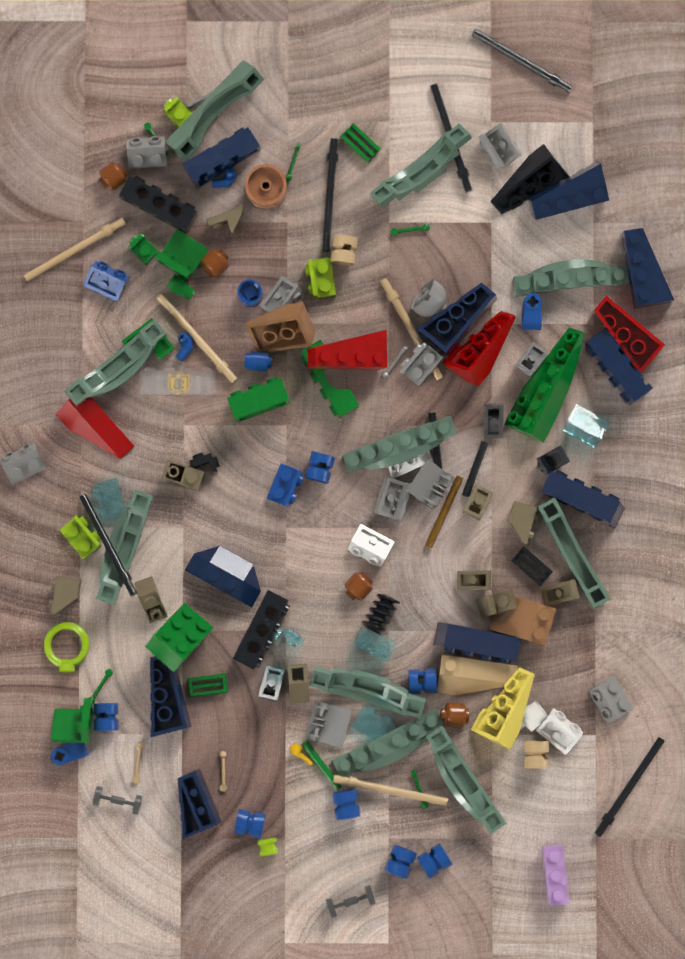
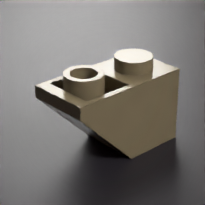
M167 460L162 479L200 491L205 472Z
M514 501L509 522L523 545H527L528 541H532L534 531L531 528L533 523H537L539 512H536L537 507Z
M57 576L56 580L53 579L51 590L54 591L53 599L50 598L48 607L51 610V614H59L79 599L81 579Z
M150 576L134 582L138 598L149 623L168 617L153 577Z
M307 664L287 665L290 703L310 702Z

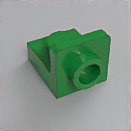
M142 233L139 236L135 235L129 241V249L145 265L159 252Z

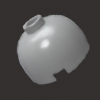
M430 279L421 288L423 291L419 296L418 294L415 296L411 304V309L418 315L433 317L447 307L445 304L447 300L446 290L438 281Z

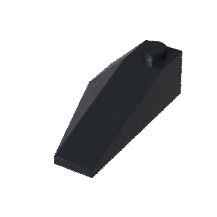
M543 144L525 159L490 202L503 214L521 206L530 197L570 176Z

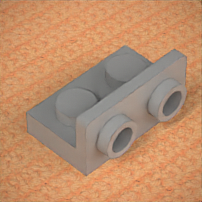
M281 276L260 307L266 312H270L286 304L298 303L302 301L305 292L298 285Z
M428 342L419 343L413 350L415 354L401 364L402 369L400 373L405 374L417 386H421L444 359V356Z

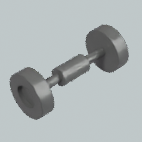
M96 787L93 805L99 806L100 800L105 799L113 804L133 806L132 814H139L142 796L136 795L135 802H131L118 796L112 795L109 797L102 795L103 787Z
M365 886L366 895L344 899V902L335 905L332 898L326 899L331 918L337 916L336 908L348 907L368 898L370 905L376 904L371 886Z

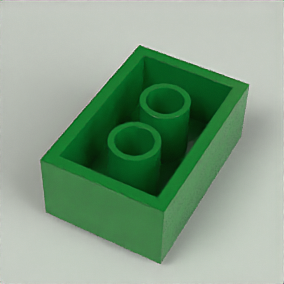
M277 377L266 380L267 384L259 386L258 383L249 386V390L241 393V390L230 393L231 397L227 399L236 423L290 404L282 378L277 379Z
M184 602L151 637L145 648L175 672L205 640L214 627Z

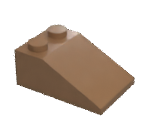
M303 302L283 305L246 323V328L257 352L270 353L312 346L315 335L314 326Z
M515 597L518 608L492 615L489 630L545 646L556 608Z

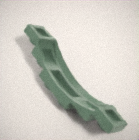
M460 123L452 130L445 132L417 160L399 173L382 181L370 193L371 197L383 208L395 198L400 201L413 190L416 193L420 192L447 171L445 165L459 155L457 150L472 139L470 133Z
M586 259L555 262L538 268L528 275L513 277L515 296L583 287L629 285L627 265L610 266L600 261Z
M154 319L107 361L64 390L65 393L78 406L89 397L99 396L118 388L140 370L153 352L156 343L163 339L167 333Z
M451 416L377 440L374 443L343 454V458L349 473L360 469L385 468L422 455L442 443L445 438L456 435L457 432Z
M138 490L134 491L131 501L120 515L109 538L126 572L130 570L148 517L147 514L154 496ZM105 550L100 572V588L96 599L115 605L123 584L119 579V573L107 550Z
M314 666L309 686L319 688L324 692L357 699L402 715H411L418 718L421 717L426 698L409 694L407 688L390 684L391 679L354 669L352 673L335 667L331 671Z
M435 708L421 715L420 718L417 717L332 760L339 776L343 777L352 772H365L384 767L414 751L427 739L426 736L440 726H444V724L440 720V716Z
M443 726L428 734L426 738L433 747L438 770L445 784L461 806L476 820L483 823L490 834L506 825L507 823L459 753Z

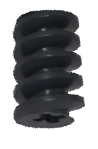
M377 594L376 596L380 601H373L376 608H369L372 615L366 614L365 616L369 621H362V624L368 630L382 636L378 631L386 630L382 624H389L386 617H393L390 610L396 611L397 609L393 604H400V602L386 594Z

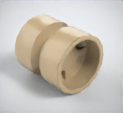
M334 235L332 246L335 250L331 253L330 262L345 266L355 265L356 254L354 250L357 249L358 238L349 235Z
M524 741V752L527 753V756L524 757V768L548 769L549 757L546 756V753L549 752V741Z

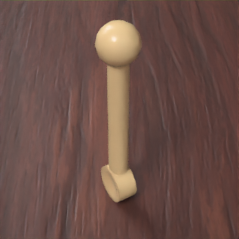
M137 743L135 746L137 754L135 774L132 777L134 783L140 781L138 773L140 753L143 748L142 743Z
M221 751L219 753L221 758V785L219 789L224 792L227 790V785L225 784V758L227 753Z

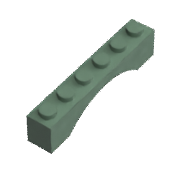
M242 60L165 143L176 155L187 161L199 149L201 140L214 119L233 102L252 93L264 78L255 67Z
M555 497L538 506L537 510L591 609L609 601L608 593L579 546Z

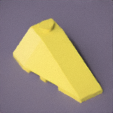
M518 668L504 684L502 692L498 696L495 695L491 699L493 702L488 708H483L479 713L471 731L511 750L521 728L535 674Z

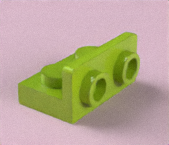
M331 257L317 260L308 259V264L305 265L306 276L311 278V283H308L309 295L313 294L314 299L336 296L332 263L330 262Z
M75 515L70 522L60 529V532L85 560L102 546L99 542L101 538L95 531L91 532L87 526L90 524L83 516L79 518Z

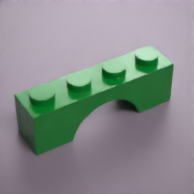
M321 340L301 351L303 356L300 359L305 367L308 366L307 349L324 345ZM311 369L310 376L314 383L318 382L322 389L319 391L324 400L328 398L331 405L329 408L334 416L338 415L339 418H342L360 407L350 389L335 388L327 381L324 373L325 369Z

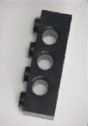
M139 176L128 177L119 194L120 199L186 234L188 233L198 215L195 206L187 202L185 204L179 202V198L169 193L166 195L162 193V189L152 184V186L145 184V180ZM141 190L148 192L147 196L143 199L137 196ZM157 199L164 200L162 207L154 206ZM172 209H181V214L179 216H172Z
M267 590L233 657L234 660L252 669L255 666L259 667L264 659L261 654L264 649H269L273 641L270 637L273 632L277 633L281 622H279L281 615L285 616L290 608V605L287 604L289 600ZM269 608H274L277 611V615L273 619H269L266 616V611ZM260 625H265L268 628V633L265 636H260L257 633V628ZM250 643H258L259 651L257 653L249 651L248 646Z

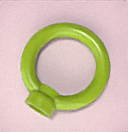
M62 622L53 626L44 639V652L51 663L58 666L59 672L62 673L75 672V666L86 658L89 651L90 643L87 633L81 626L72 622ZM62 630H72L81 638V651L73 659H59L52 651V639Z

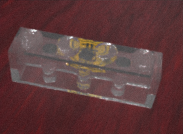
M145 367L144 371L140 370L139 394L147 396L217 397V372H213L211 368H202V372L194 371V368H182V371H175V368H163V371H156L154 367Z

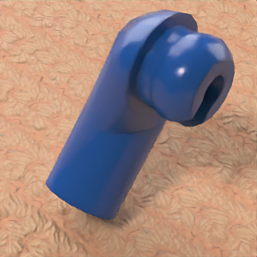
M228 168L222 178L212 179V188L230 187L237 178L236 170Z
M181 333L178 336L181 350L175 356L182 362L193 350L192 338L186 333Z

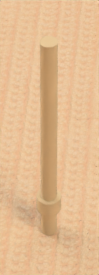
M121 218L111 225L103 226L102 230L24 274L25 279L28 282L103 237L111 236L115 230L126 225L125 221Z
M387 278L383 279L380 283L387 293V299L394 305L416 346L419 343L423 344L424 342L398 299L397 291L393 290ZM436 367L432 373L438 381L443 376L438 367Z
M163 294L159 295L157 300L216 365V369L223 373L233 384L238 378L228 368L229 365L216 355Z
M334 775L333 778L334 783L348 785V788L355 789L358 787L447 806L448 798L357 780V777L353 776L348 778Z

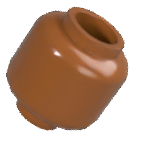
M112 162L100 170L101 178L98 180L104 189L108 187L110 190H115L126 182V176L128 175L120 163Z
M212 249L201 259V268L210 277H218L229 267L227 261L229 257L222 249L220 251Z
M355 572L345 582V588L347 589L345 593L352 600L355 598L360 601L364 600L373 590L371 585L373 581L363 572Z
M448 702L445 708H441L440 720H444L446 727L462 728L465 724H468L469 709L463 703Z

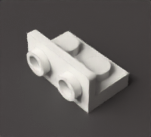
M360 524L350 542L348 550L353 555L366 559L370 564L382 567L394 541Z
M554 708L536 729L540 735L565 755L580 740L583 734L577 724L570 722L561 711H557Z

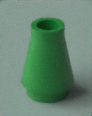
M174 274L166 286L170 289V292L183 296L188 300L195 293V290L180 275L178 277Z

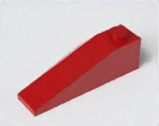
M500 311L483 325V330L476 335H470L468 337L470 340L463 346L458 345L445 359L444 365L466 382L480 386L492 370L516 319L515 315Z
M91 397L78 406L69 398L56 413V416L69 430L120 459L135 447Z

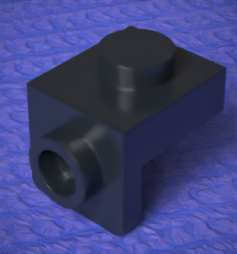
M561 445L537 458L538 468L545 475L570 462Z
M202 452L193 455V459L189 460L191 467L194 469L211 463L214 473H217V468L220 467L217 456L213 457L211 453L204 455Z

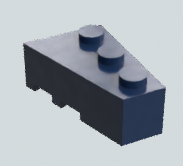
M197 769L177 778L179 803L181 806L182 840L222 823L201 770Z

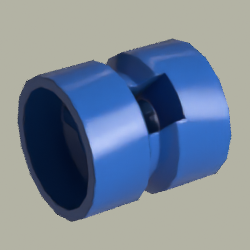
M247 279L240 283L237 292L240 302L246 307L259 305L263 299L261 285L253 279Z
M311 451L309 459L311 466L307 467L305 478L329 484L331 476L329 469L333 468L335 457ZM319 463L323 464V469L317 467Z
M436 668L424 669L423 672L419 669L408 670L410 694H421L422 691L426 694L437 693ZM423 679V684H418V680Z
M118 703L93 704V715L96 716V719L93 720L94 731L119 730V720L116 718ZM105 712H107L108 718H104Z
M357 789L332 793L333 802L337 805V808H335L336 820L361 816L359 805L355 803L358 801Z
M239 809L234 833L245 835L248 832L250 837L261 838L266 814L254 812L251 815L250 811Z
M440 843L432 847L430 853L424 852L417 857L429 878L437 875L439 869L445 870L453 865Z
M394 844L390 853L392 859L387 861L384 870L393 875L408 879L411 871L409 865L414 863L417 853Z

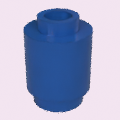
M251 351L245 354L244 368H249L251 371L267 372L268 368L272 367V357H269V353Z

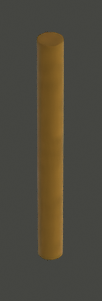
M456 475L425 544L426 546L433 547L464 478Z

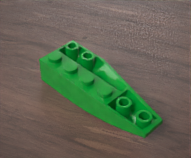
M572 328L566 330L521 390L504 425L529 438L545 442L569 391L579 360L584 332Z

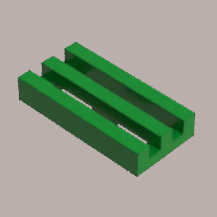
M354 123L340 136L367 163L381 150ZM352 130H354L355 132H357V133H358L372 148H374L375 150L372 151L368 146H366V145L352 132ZM347 135H350L370 155L367 157L347 138Z
M226 673L188 678L190 697L228 693ZM223 679V682L192 685V681ZM222 685L224 687L221 690L193 693V689Z

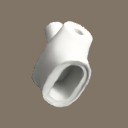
M537 701L526 706L520 730L526 726L533 732L547 718L548 715Z

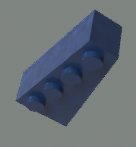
M242 127L235 131L233 136L222 139L215 146L204 150L182 164L195 188L199 189L212 179L226 172L228 168L236 166L260 151L261 147L249 127L245 129Z
M596 161L585 169L576 172V174L530 197L528 200L532 217L538 220L609 201L601 163Z
M643 228L623 231L621 235L626 265L628 266L634 309L672 303L674 298Z
M481 282L455 303L450 304L445 310L433 316L424 325L419 326L417 330L419 334L448 357L495 303L497 296Z
M606 328L586 342V351L591 357L594 356L597 359L598 368L603 373L606 372L610 377L608 378L609 383L613 388L617 387L621 392L619 396L625 404L629 403V405H632L653 389L649 383L645 385L643 375L639 370H633L630 358L625 353H620L621 347Z
M559 470L556 473L550 472L541 490L544 495L552 499L555 497L558 502L567 506L569 504L573 509L581 513L587 512L589 516L600 522L605 520L609 523L610 527L616 528L625 509L619 501L620 498L612 494L606 496L602 494L601 489L595 486L591 488L584 486L585 482L577 478L571 480L567 478V474Z
M438 622L433 645L442 646L444 651L454 653L456 649L462 650V654L474 656V653L481 654L480 658L492 660V657L499 658L498 662L510 664V661L517 662L521 639Z
M156 656L150 657V738L192 727L178 670L176 669L173 672Z

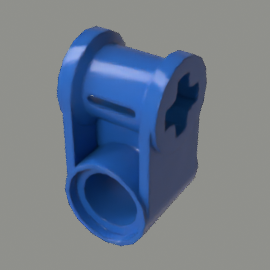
M530 293L523 302L522 330H541V298L535 293ZM531 298H534V301L537 302L534 307L527 303Z
M68 742L66 745L52 751L51 760L56 765H63L86 757L89 753L85 743ZM57 751L65 754L62 762L54 759Z

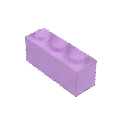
M544 845L542 850L548 905L569 904L563 845Z

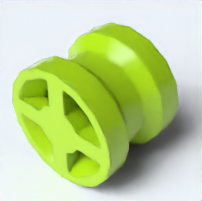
M276 837L257 840L261 848L260 856L279 853L275 844L277 842Z

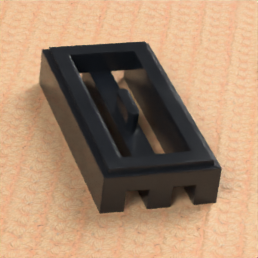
M525 547L511 560L539 586L553 572ZM523 553H526L532 560H534L539 566H541L547 573L544 574L543 572H541L536 566H534V565H533L528 559H526L522 554H523ZM520 558L522 561H524L530 568H532L537 574H539L542 577V579L539 580L537 577H535L529 570H527L522 564H520L517 561V559Z

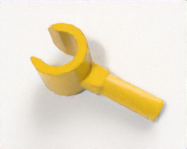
M293 743L290 752L311 766L313 762L300 753L303 747Z

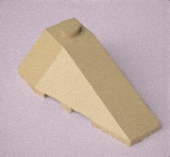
M441 655L437 693L456 696L504 687V684L517 671L518 666Z

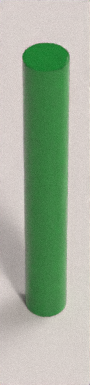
M308 740L301 744L336 791L340 789L342 785L333 782L334 775Z

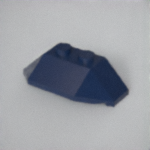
M221 546L194 553L185 569L190 574L251 608L261 592L254 565Z

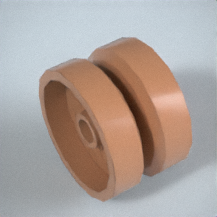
M262 164L251 169L245 181L246 194L251 204L263 210L274 209L282 204L287 194L286 177L279 168L270 164ZM266 184H268L269 188L264 189L262 186L266 187Z

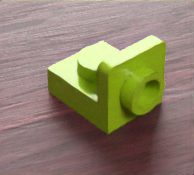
M177 96L174 99L170 98L164 104V114L178 128L192 114L180 102Z

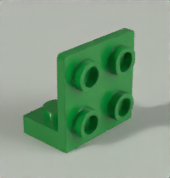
M177 229L163 251L157 253L155 259L189 281L201 263V259L207 254L208 248Z
M84 698L83 705H80L79 709L54 710L51 742H90L93 718L92 698Z

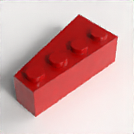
M607 295L594 309L593 312L619 344L622 352L630 358L633 367L641 373L665 346L662 341Z
M387 330L307 349L308 369L382 370L388 368Z

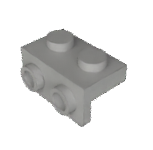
M502 123L479 136L481 147L491 156L490 161L495 167L504 168L522 156Z
M153 136L150 138L135 137L128 139L127 157L129 169L167 166L165 137Z
M35 443L23 445L19 450L8 452L0 458L1 465L11 485L46 469Z
M385 476L374 513L401 521L406 514L408 499L411 497V494L407 491L410 483Z
M615 676L589 689L592 700L598 706L602 717L607 723L615 721L633 710Z

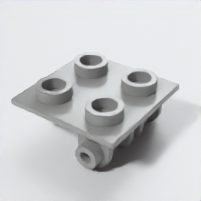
M427 459L407 491L427 507L434 509L435 506H438L437 504L441 497H444L442 493L447 492L445 488H448L454 482V476L446 473Z
M315 701L305 738L342 748L352 710Z

